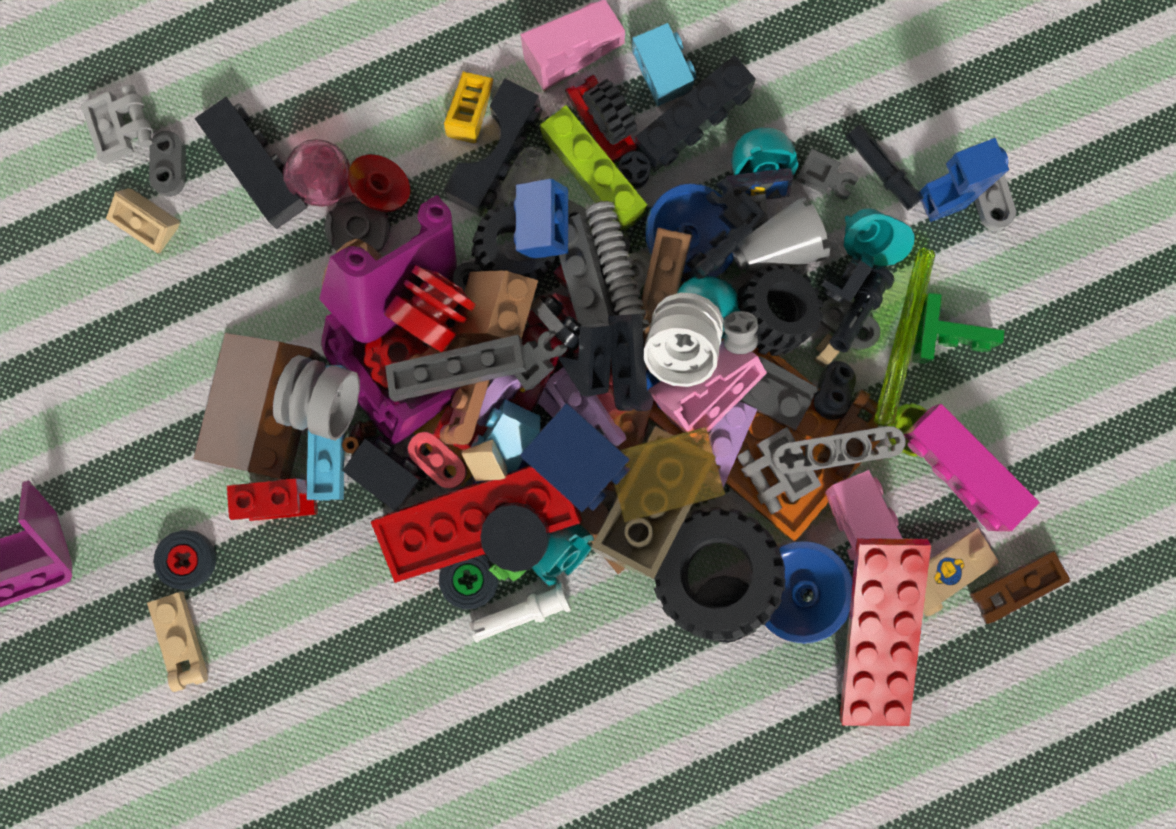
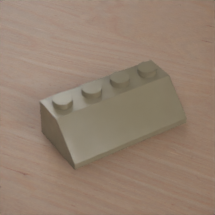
M655 426L592 545L594 552L626 569L654 579L716 456Z

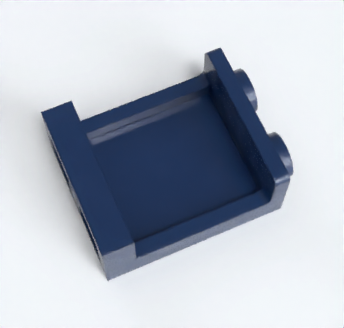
M567 403L519 455L581 512L587 507L594 511L607 496L602 492L607 484L612 481L617 485L630 470L625 465L630 459Z

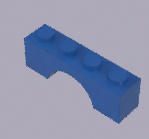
M996 138L955 153L946 163L949 173L927 183L919 191L924 196L921 202L929 221L932 222L966 209L1009 171L1007 153L1002 147H999Z

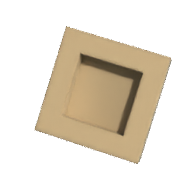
M827 334L815 348L819 351V354L814 358V361L823 368L830 364L839 353L830 345L829 341L832 337L830 334Z

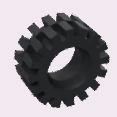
M605 79L583 93L585 105L589 108L588 111L593 116V121L611 144L615 145L637 131L634 115L630 113L629 105H626L625 98L619 94V89L613 85L612 81Z

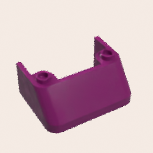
M29 480L22 482L18 522L25 530L0 539V607L63 586L72 578L73 564L58 514Z

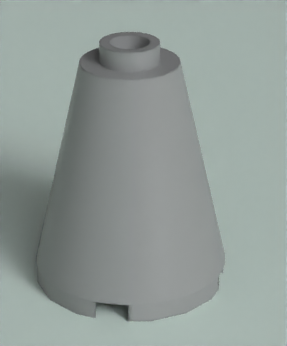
M804 197L794 201L747 237L746 243L738 251L733 252V257L739 270L745 269L748 274L757 273L762 268L766 269L769 265L776 264L779 268L783 264L790 267L829 258L830 247L823 249L822 241L828 238L825 228L815 207L812 204L804 205L807 198Z

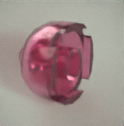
M323 139L307 140L297 145L290 153L283 168L284 182L293 195L297 192L305 198L304 202L309 205L321 207L334 205L345 194L349 186L347 177L350 162L345 152L336 144Z

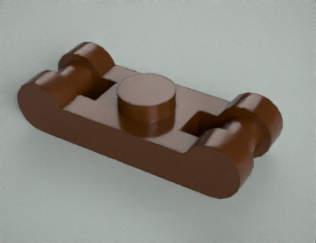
M860 389L831 436L877 428L887 415L890 406L882 401L877 403L869 398L870 394ZM861 409L871 414L867 422L857 416ZM851 438L846 443V451L852 457H859L864 450L862 442L856 438ZM824 445L816 458V461L819 463H825L830 458V450L826 445ZM855 464L832 468L837 470L836 474L846 479Z

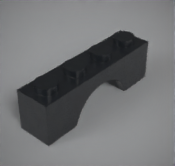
M505 78L490 104L492 118L501 129V136L497 147L483 160L472 163L459 162L444 189L447 200L479 216L483 215L485 209L490 210L494 205L498 195L495 190L500 181L505 182L509 177L513 167L510 162L515 153L520 154L523 151L528 138L525 135L530 125L536 126L542 114L539 95Z

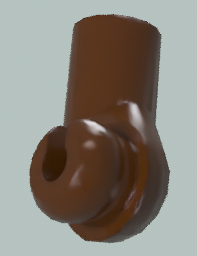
M371 420L364 423L362 421L356 423L350 436L343 440L342 447L344 451L355 453L364 439L376 436L377 429L375 424Z

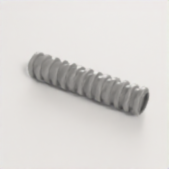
M609 201L595 203L585 212L587 217L590 218L588 221L589 226L593 227L591 230L592 236L596 237L594 239L595 246L599 247L597 254L602 256L599 260L600 264L605 266L602 269L603 274L608 276L605 281L607 285H610L608 288L609 294L613 295L611 302L616 305L614 313L617 315L642 313L644 331L649 326V322L644 320L646 312L641 310L643 307L642 300H638L641 295L639 290H635L638 285L637 281L633 280L635 277L634 271L630 270L632 267L631 261L627 260L629 257L628 251L624 250L626 248L625 241H621L623 233L618 231L621 227L620 223L616 221L618 218L617 213L613 211L615 209L614 203Z

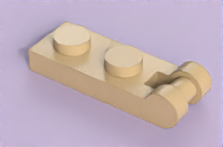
M178 592L148 602L147 605L168 672L167 679L170 689L173 692L185 689L187 684L194 682L198 685L207 682V669L184 592ZM189 660L190 670L183 672L180 662Z

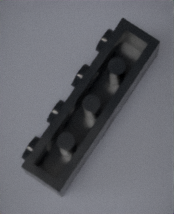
M735 55L732 56L635 136L637 152L647 156L654 173L663 165L664 167L669 166L678 158L679 152L687 145L691 147L703 137L705 130L712 125L714 127L719 125L728 116V112L736 105L741 106L753 95L752 88L756 78Z

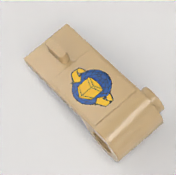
M979 528L974 529L929 560L923 610L926 617L940 611L943 608V601L999 563Z

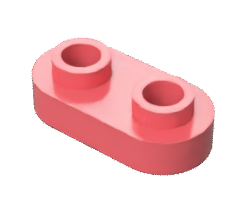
M422 432L416 434L410 440L408 445L410 458L438 485L452 489L460 486L465 481L467 476L465 463L439 438L431 433ZM429 443L432 446V452L430 455L424 456L421 448L424 444ZM448 466L456 468V475L453 478H448L445 475V470Z

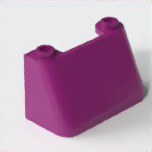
M438 195L425 201L419 208L417 214L421 225L419 234L376 261L365 249L357 246L344 248L330 256L319 299L355 340L362 343H370L398 326V324L390 320L383 313L395 295L411 301L414 294L403 284L405 279L418 287L424 281L411 272L415 265L427 270L436 271L452 282L454 271L457 268L452 214L448 206Z
M332 314L327 315L321 339L323 353L331 365H343L347 370L358 374L360 380L358 403L383 437L392 445L408 437L444 410L447 404L450 405L452 403L454 394L460 387L394 402L389 398V389H384L380 384L372 380L371 373L373 369L368 368L364 363L365 346L367 343L355 340Z

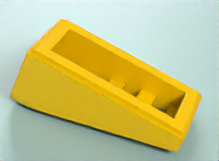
M462 72L444 122L447 137L473 144L477 142L491 94L493 78ZM467 86L481 89L482 92L478 93L466 90ZM463 99H467V100H471V101H476V102H478V103L475 104V103H471V102H466V101H463ZM460 111L471 113L473 116L461 114Z

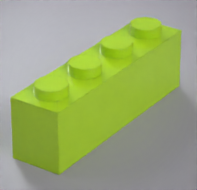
M566 105L540 124L544 141L595 203L602 201L614 203L615 209L613 211L617 213L618 218L616 221L620 223L621 230L627 231L646 216V202Z

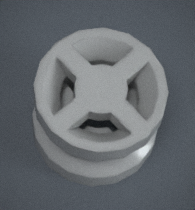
M744 311L733 312L726 316L723 321L725 331L724 347L735 354L752 352L758 344L756 334L758 329L757 318L753 314Z

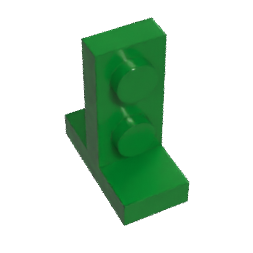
M928 293L920 299L912 362L926 364L934 360L936 340H938V345L957 347L958 343L971 345V350L979 352H990L991 348L1003 344L1005 330L939 321L941 294Z

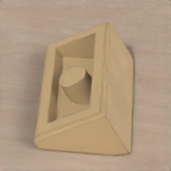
M131 188L115 192L106 217L108 221L156 253H161L180 225L178 219Z

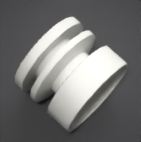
M678 293L666 297L658 303L652 315L650 331L644 347V361L649 371L660 381L673 386L683 387L701 384L711 377L717 367L719 346L723 333V317L717 306L709 299L700 295Z

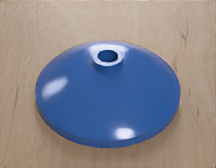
M699 184L679 185L662 194L650 209L646 221L645 235L651 256L658 228L680 233L685 232L692 235L686 262L699 251L705 253L711 247L709 241L722 230H725L727 233L731 230L718 217L723 212V209L720 206L710 204L706 199V195L711 191H714L719 197H722V195L709 187ZM733 253L724 259L725 263L716 271L710 272L707 276L717 277L722 274L733 262Z
M801 541L780 547L779 550L785 566V590L782 592V601L778 609H775L770 616L771 619L765 624L766 628L776 636L793 643H814L830 637L841 628L850 613L853 579L848 567L835 552L821 544ZM812 591L813 598L808 602L804 601V593Z

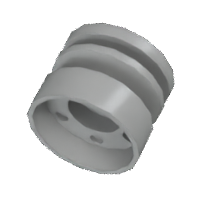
M301 355L292 358L284 368L275 390L273 416L276 422L299 430H304L308 427L311 434L336 441L347 430L357 406L360 391L358 374L334 365L326 368L323 362L312 361V359Z

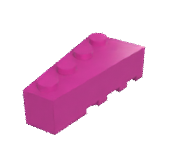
M942 404L932 406L903 434L909 441L907 443L909 448L929 463L933 472L951 488L987 531L1011 532L1040 503Z

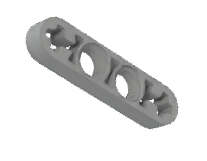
M887 426L786 443L774 450L772 464L779 473L795 474L890 458L899 455L903 451L905 437L898 428ZM885 433H888L889 438H895L896 444L891 446V452L888 451L887 446L872 448L871 442L884 439ZM867 435H872L871 442ZM851 438L860 440L864 446L863 453L859 457H852L846 451V443ZM816 444H824L829 448L830 458L827 462L819 463L813 458L812 450ZM800 446H805V458L809 466L804 467V459L792 462L791 468H787L786 463H780L779 457L784 455V450H788L790 455L803 453Z

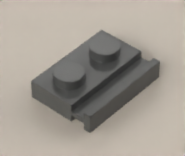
M760 356L759 360L767 373L740 402L756 408L759 413L792 431H796L819 388Z

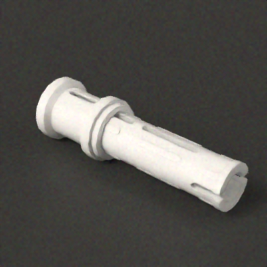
M558 583L553 590L539 595L536 593L530 594L526 602L469 622V628L471 632L482 627L485 628L472 635L477 643L482 639L531 620L541 623L545 621V617L559 611L570 612L571 606L562 583Z

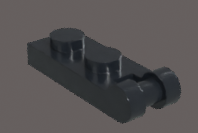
M642 313L608 316V324L613 325L611 363L615 406L619 411H632L633 409L636 411H648L653 405V397L647 391Z

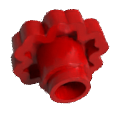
M395 327L375 341L366 344L364 363L368 368L373 369L371 373L372 380L388 390L386 365L409 360L413 355L422 354L429 348L423 346L424 341L404 328L400 330L398 327Z

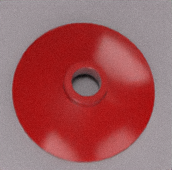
M367 154L356 158L349 167L347 174L349 187L354 196L365 206L376 211L392 212L400 209L407 202L410 195L409 180L404 171L392 160L380 155Z

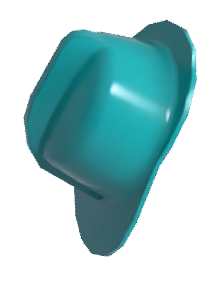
M866 208L859 210L852 216H845L846 226L843 246L847 254L860 258L864 251L875 258L874 265L888 266L903 260L914 246L915 235L910 226L876 209Z

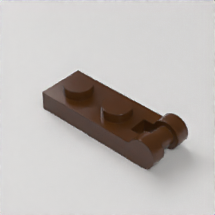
M1048 551L998 579L974 589L969 594L973 602L978 603L982 609L981 616L985 624H990L1071 580L1055 551ZM998 593L1003 603L995 606L990 597Z

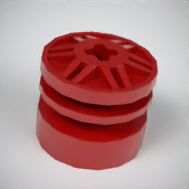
M415 265L411 272L424 281L420 287L407 279L403 283L414 294L413 298L410 301L395 295L383 314L440 352H445L456 337V333L446 324L447 320L451 318L465 323L467 319L454 311L455 308L460 304L472 312L476 304L468 298L462 288L441 274Z

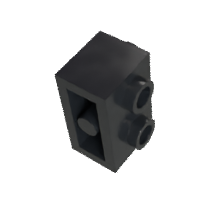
M372 436L366 438L342 471L391 509L397 511L405 505L426 475L420 471L421 468L410 457L405 456L402 458L393 451L395 446L384 437L378 436L376 438Z

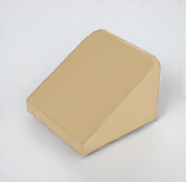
M493 439L461 452L476 481L506 478L507 465Z

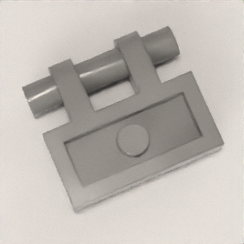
M133 85L123 86L121 90L124 97L118 100L115 95L107 91L81 104L98 159L105 164L134 152L130 140L136 137L141 147H148L153 144L150 135L152 133L151 124L144 117L142 98L136 93ZM129 113L132 122L125 125L122 115Z
M787 427L757 444L763 455L758 460H754L749 450L737 456L743 466L741 471L745 478L749 477L759 493L756 495L761 504L765 503L771 514L783 508L776 497L782 492H785L790 502H794L822 485L814 471L782 474L773 467L772 454L774 450L783 444L796 442ZM784 450V455L779 457L780 463H786L787 468H791L792 462L803 459L804 467L809 466L803 453L790 455L788 450ZM768 465L778 480V483L771 487L761 472V469Z

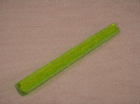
M920 248L915 256L874 418L875 424L879 426H892L895 422L936 256L933 250Z

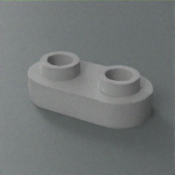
M1005 174L990 189H987L975 200L982 224L993 231L1006 228L1014 221L1016 216V208ZM991 211H997L1000 215V219H994L991 215Z

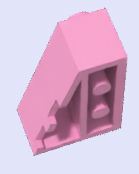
M606 0L590 3L580 10L520 34L524 61L543 91H546L625 43V29Z
M723 340L719 346L717 367L710 378L701 384L689 387L673 386L661 381L648 389V391L670 422L697 444L767 372L758 356L753 352L746 354L732 353L724 347Z
M870 470L836 483L825 492L838 529L845 532L852 548L847 550L851 561L855 560L857 538L903 539L897 528L899 525L897 516L891 508H887L882 497L884 494L882 485L876 477H872Z

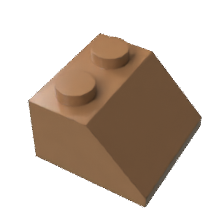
M509 271L470 272L464 293L476 306L471 312L460 305L458 313L467 320L465 323L455 322L453 331L456 333V337L477 343L519 335L522 338L538 280Z

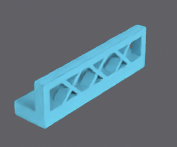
M334 365L346 369L343 365ZM308 430L307 500H344V472L342 470L344 468L345 451L342 443L345 439V432L342 437L334 441L311 434Z

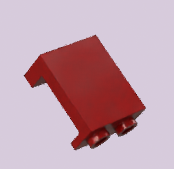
M286 479L227 485L230 520L249 519V521L318 515L317 500H307V480Z

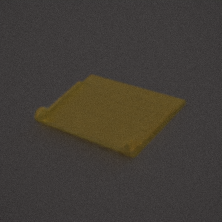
M706 427L620 450L630 459L625 464L630 469L629 472L617 485L614 483L625 522L725 495Z

